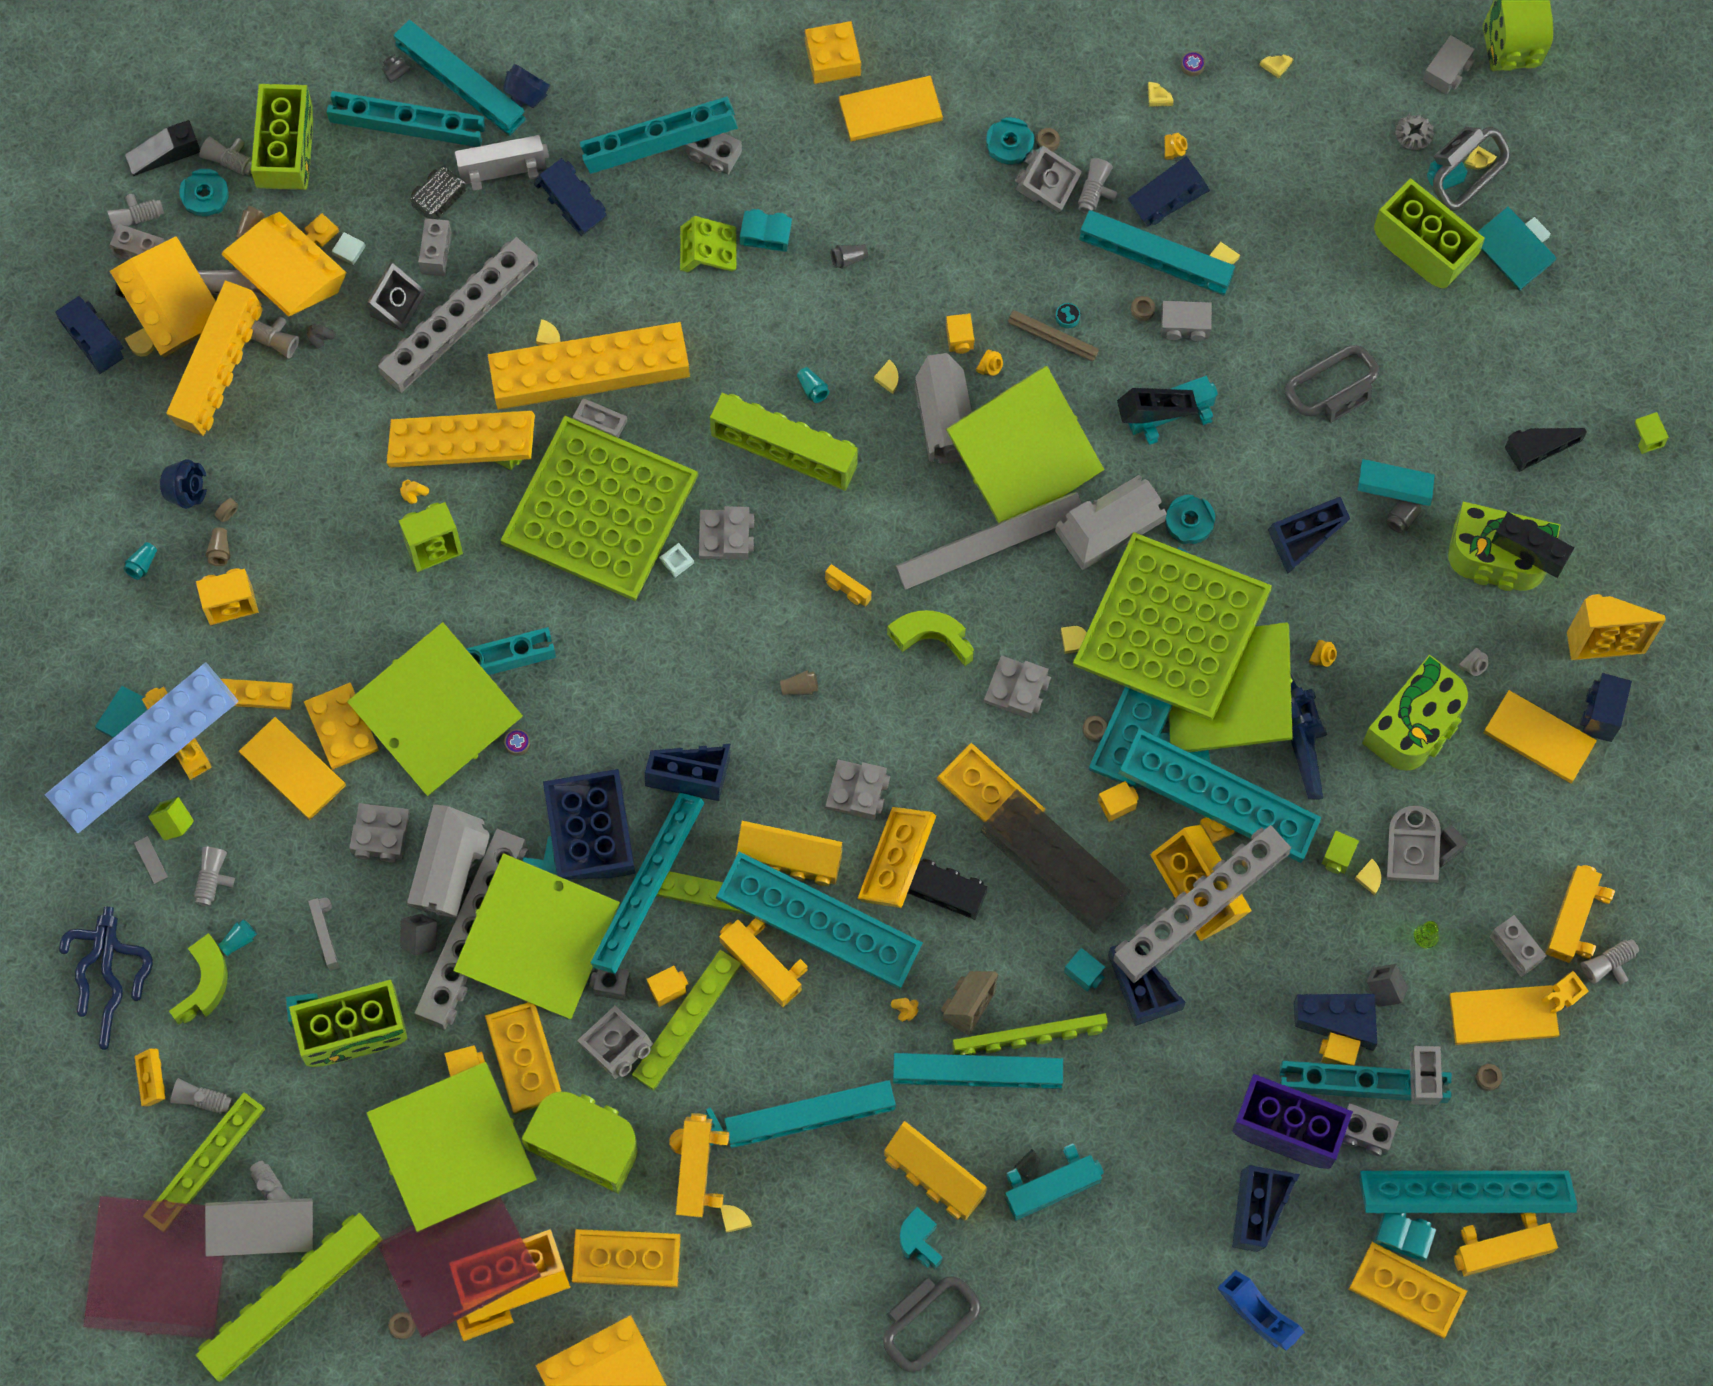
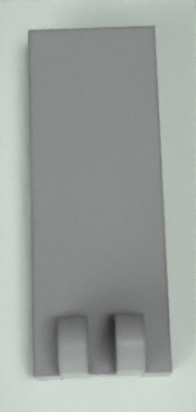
M326 897L309 900L308 903L329 971L338 969L340 967L324 916V912L331 910L332 904Z

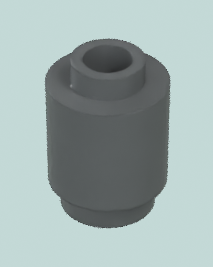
M1399 500L1388 514L1387 525L1397 533L1408 530L1422 512L1420 504Z

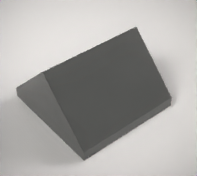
M390 263L367 302L370 316L404 331L426 290L395 264Z

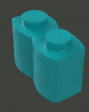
M759 209L744 211L740 245L787 252L792 218L784 213L768 215Z
M1384 1213L1374 1243L1424 1262L1427 1259L1436 1229L1431 1227V1223L1426 1220L1417 1218L1416 1221L1406 1218V1213Z

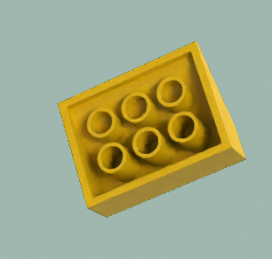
M280 211L262 219L222 252L224 258L288 317L336 295L347 273Z
M177 236L110 270V273L160 356L166 357L201 336L216 301Z
M1600 594L1588 596L1585 598L1567 631L1571 660L1645 654L1666 621L1665 615L1611 596L1602 597Z
M631 1315L536 1365L546 1386H667Z

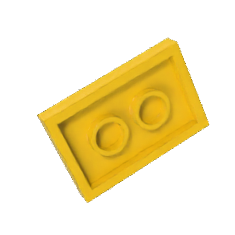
M351 682L304 701L332 770L379 751L370 728L347 702L355 695Z

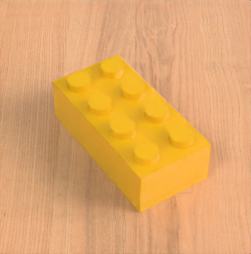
M551 1229L450 1265L469 1324L570 1288Z

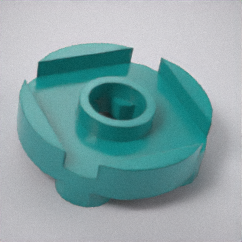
M1013 117L1001 119V122L991 125L987 132L986 147L989 151V156L1003 164L1023 163L1033 150V132L1021 119ZM1013 137V141L1016 143L1007 145L1003 140Z
M198 169L182 181L179 194L183 205L189 213L197 216H211L222 212L229 198V189L226 181L216 171ZM204 188H207L210 193L206 197L198 195V192H202Z
M1183 495L1176 498L1170 504L1166 514V528L1170 535L1179 543L1196 544L1204 541L1212 533L1215 512L1207 500L1203 498L1201 500L1194 497V495ZM1189 514L1190 517L1195 516L1197 518L1194 524L1185 522L1186 515Z

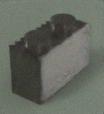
M444 165L439 170L434 169L429 174L428 181L422 187L420 185L417 186L411 193L412 207L427 219L438 220L466 192L464 181Z

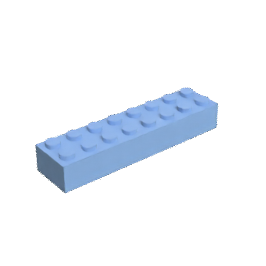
M205 662L48 791L45 796L74 830L80 833L232 708L239 700Z

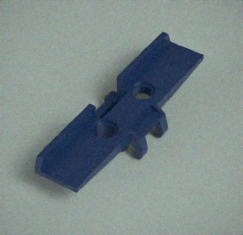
M1291 674L1293 680L1291 683L1292 734L1294 737L1291 743L1308 799L1320 800L1323 799L1315 741L1316 738H1321L1328 734L1317 712L1314 702L1316 698L1315 692L1312 689L1303 691L1302 687L1299 688ZM1305 704L1307 714L1302 715L1301 706Z

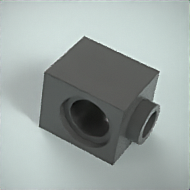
M618 968L615 974L599 969L597 972H593L590 987L594 988L595 996L625 1001L630 979L629 970ZM606 978H614L616 980V984L612 987H605L602 983Z

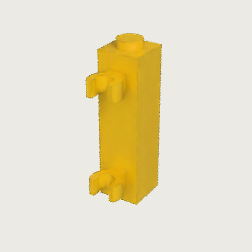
M164 687L160 689L154 688L146 693V697L142 701L148 710L168 693ZM195 738L174 754L190 780L212 768Z
M1577 865L1573 871L1545 952L1546 955L1570 963L1575 953L1586 959H1591V956H1593L1596 946L1579 941L1593 899L1596 898L1602 903L1609 904L1615 893L1613 889L1598 886L1602 874L1596 872L1595 868L1588 865Z
M755 918L747 927L739 920H736L733 924L731 922L727 923L720 931V943L784 1007L802 991V984L797 979L808 971V966L800 959L788 971L755 937L766 927L764 922Z
M692 1113L691 1117H686L684 1120L676 1215L702 1217L704 1206L722 1208L724 1194L706 1193L710 1143L728 1145L729 1132L711 1131L712 1119H706L707 1115Z
M1522 1213L1520 1215L1526 1229L1479 1242L1474 1225L1463 1227L1461 1235L1466 1245L1456 1250L1457 1255H1454L1456 1268L1458 1271L1462 1270L1463 1276H1468L1554 1253L1558 1246L1551 1224L1547 1223L1538 1226L1535 1213Z

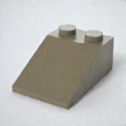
M969 971L966 978L961 976L954 988L957 993L953 999L948 998L941 1009L944 1012L943 1021L969 1036L995 994L998 973L994 971Z

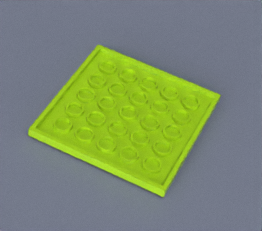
M564 416L500 540L501 544L636 602L698 477V471L568 416Z
M1133 532L1074 659L1073 665L1213 721L1269 597L1272 585Z

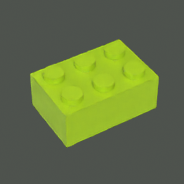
M446 502L441 504L433 503L426 510L418 513H408L403 519L398 520L406 548L417 572L463 554L458 531Z

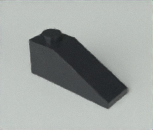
M190 120L165 128L125 154L132 175L136 176L200 153V147Z
M1132 388L1117 400L1122 423H1148L1196 415L1198 413L1193 390Z
M1529 428L1523 432L1518 430L1508 437L1505 449L1520 472L1583 441L1587 431L1585 428Z

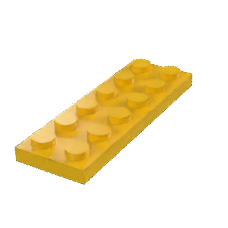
M533 411L391 419L387 465L391 468L531 459L535 415Z

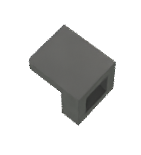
M1452 824L1445 828L1440 836V867H1443L1464 851L1468 844Z
M423 914L401 919L400 947L415 956L436 950L437 921Z
M1397 963L1373 967L1367 981L1371 993L1375 994V1001L1379 1007L1402 1003L1408 989Z

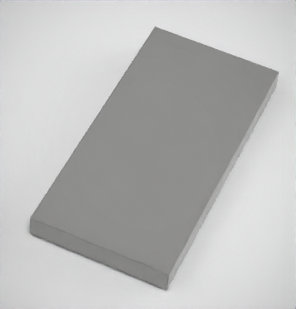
M312 1198L205 1203L206 1256L309 1252L313 1250Z

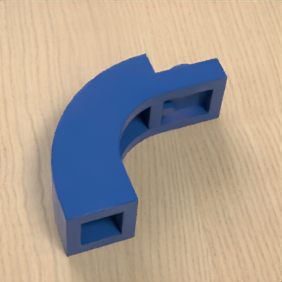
M1235 1270L1218 1287V1290L1231 1307L1263 1339L1275 1348L1279 1346L1287 1351L1305 1333L1299 1324L1275 1309L1260 1293L1252 1280L1239 1271Z

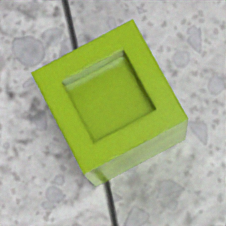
M1657 412L1635 420L1634 424L1641 436L1638 444L1641 454L1665 446L1669 436Z
M179 797L160 802L148 816L163 840L182 836L194 822Z

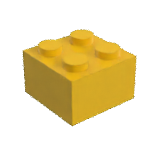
M852 21L805 29V44L814 84L861 76V61Z
M235 568L227 571L226 574L219 576L208 575L203 577L202 580L196 581L202 609L210 625L259 613L252 584L245 569Z

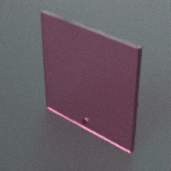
M100 1196L83 1327L143 1332L148 1336L154 1333L214 1339L224 1256L205 1255V1205L168 1202L166 1199L150 1201Z
M500 1196L419 1232H416L413 1225L378 1243V1247L422 1338L541 1277Z

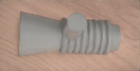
M211 136L206 138L200 150V158L220 163L222 166L243 176H250L252 174V159L239 153L245 144L242 139L237 138L230 148H226Z
M1093 158L1090 160L1088 179L1085 181L1078 201V209L1083 213L1088 214L1089 210H1095L1100 196L1112 201L1116 198L1117 192L1103 185L1113 169V166L1103 159Z
M134 194L126 196L129 208L107 210L114 233L118 224L129 227L132 224L137 225V223L147 222L150 219L160 218V215L164 214L160 200L155 201L152 199V201L149 200L138 205Z
M278 317L272 326L255 320L251 327L253 329L251 339L265 346L273 347L288 359L292 357L299 344L298 336L280 332L286 324V320L283 317Z
M202 847V864L194 895L196 904L210 906L215 898L217 884L233 888L234 877L218 874L227 855L226 851L214 847Z
M1623 940L1603 952L1602 955L1581 962V969L1589 982L1594 985L1611 970L1618 983L1623 984L1629 979L1621 965L1635 958L1639 948L1634 940Z
M177 1078L170 1103L194 1105L196 1108L222 1114L229 1111L232 1098H229L224 1093L206 1088L203 1089V1087L198 1088Z
M259 1161L250 1167L251 1177L256 1183L257 1188L262 1192V1195H264V1198H267V1200L292 1199L282 1189L283 1186L269 1164Z

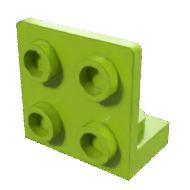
M698 216L692 217L680 226V270L690 272L699 264L728 271L736 270V227Z

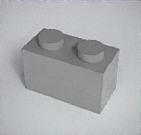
M1450 35L1426 69L1423 81L1447 95L1451 88L1455 90L1460 84L1462 72H1468L1475 61L1472 59L1475 49Z
M1163 301L1161 309V337H1166L1169 340L1191 338L1193 341H1203L1209 339L1212 303Z

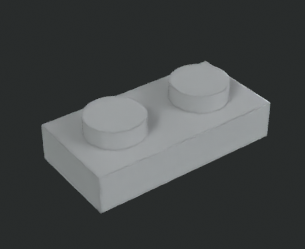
M584 398L572 419L619 438L627 423V416Z

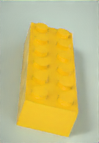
M225 280L166 412L176 426L204 436L206 430L209 431L214 421L213 414L216 408L219 409L223 402L222 394L225 387H228L232 382V371L235 365H238L242 359V349L245 342L248 343L253 333L251 327L255 320H259L262 314V304L252 290Z

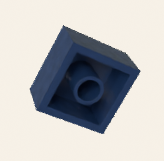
M1602 673L1598 680L1593 681L1592 687L1588 689L1585 700L1588 705L1586 711H1583L1580 725L1584 726L1583 733L1590 737L1612 742L1622 725L1632 683L1631 680Z

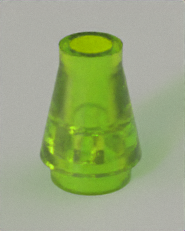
M1427 921L1415 929L1414 940L1420 947L1431 948L1438 943L1439 927L1437 923Z

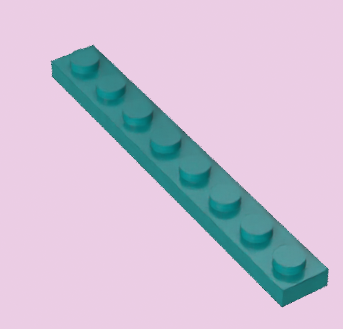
M679 793L590 962L593 968L614 974L618 970L704 805L700 797Z

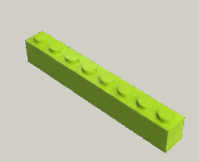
M358 1213L356 1216L354 1214L349 1216L342 1223L343 1227L337 1233L331 1232L322 1240V1246L316 1251L310 1250L302 1257L300 1265L295 1269L291 1267L285 1271L280 1277L282 1280L277 1285L267 1287L260 1294L261 1298L255 1304L249 1303L240 1311V1317L234 1322L229 1321L219 1329L220 1334L213 1340L208 1339L199 1346V1352L196 1354L197 1358L219 1383L383 1241L381 1236L361 1213Z

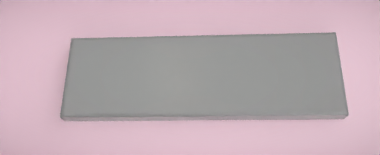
M148 836L135 842L134 844L153 883L156 884L168 878Z

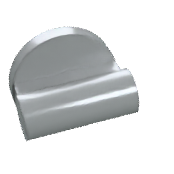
M1475 648L1458 666L1464 672L1467 671L1473 676H1478L1487 669L1488 656L1478 648Z

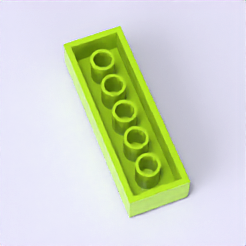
M721 393L710 416L712 437L846 491L857 468L858 448L853 443L847 440L840 441L832 438V435L825 431L818 432L810 429L803 422L788 420L781 413L766 411L764 407L757 403L749 404L744 402L735 394L727 395Z

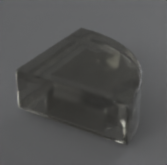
M1031 1149L1014 1168L1017 1169L1020 1175L1032 1181L1038 1175L1039 1171L1037 1168L1040 1158Z

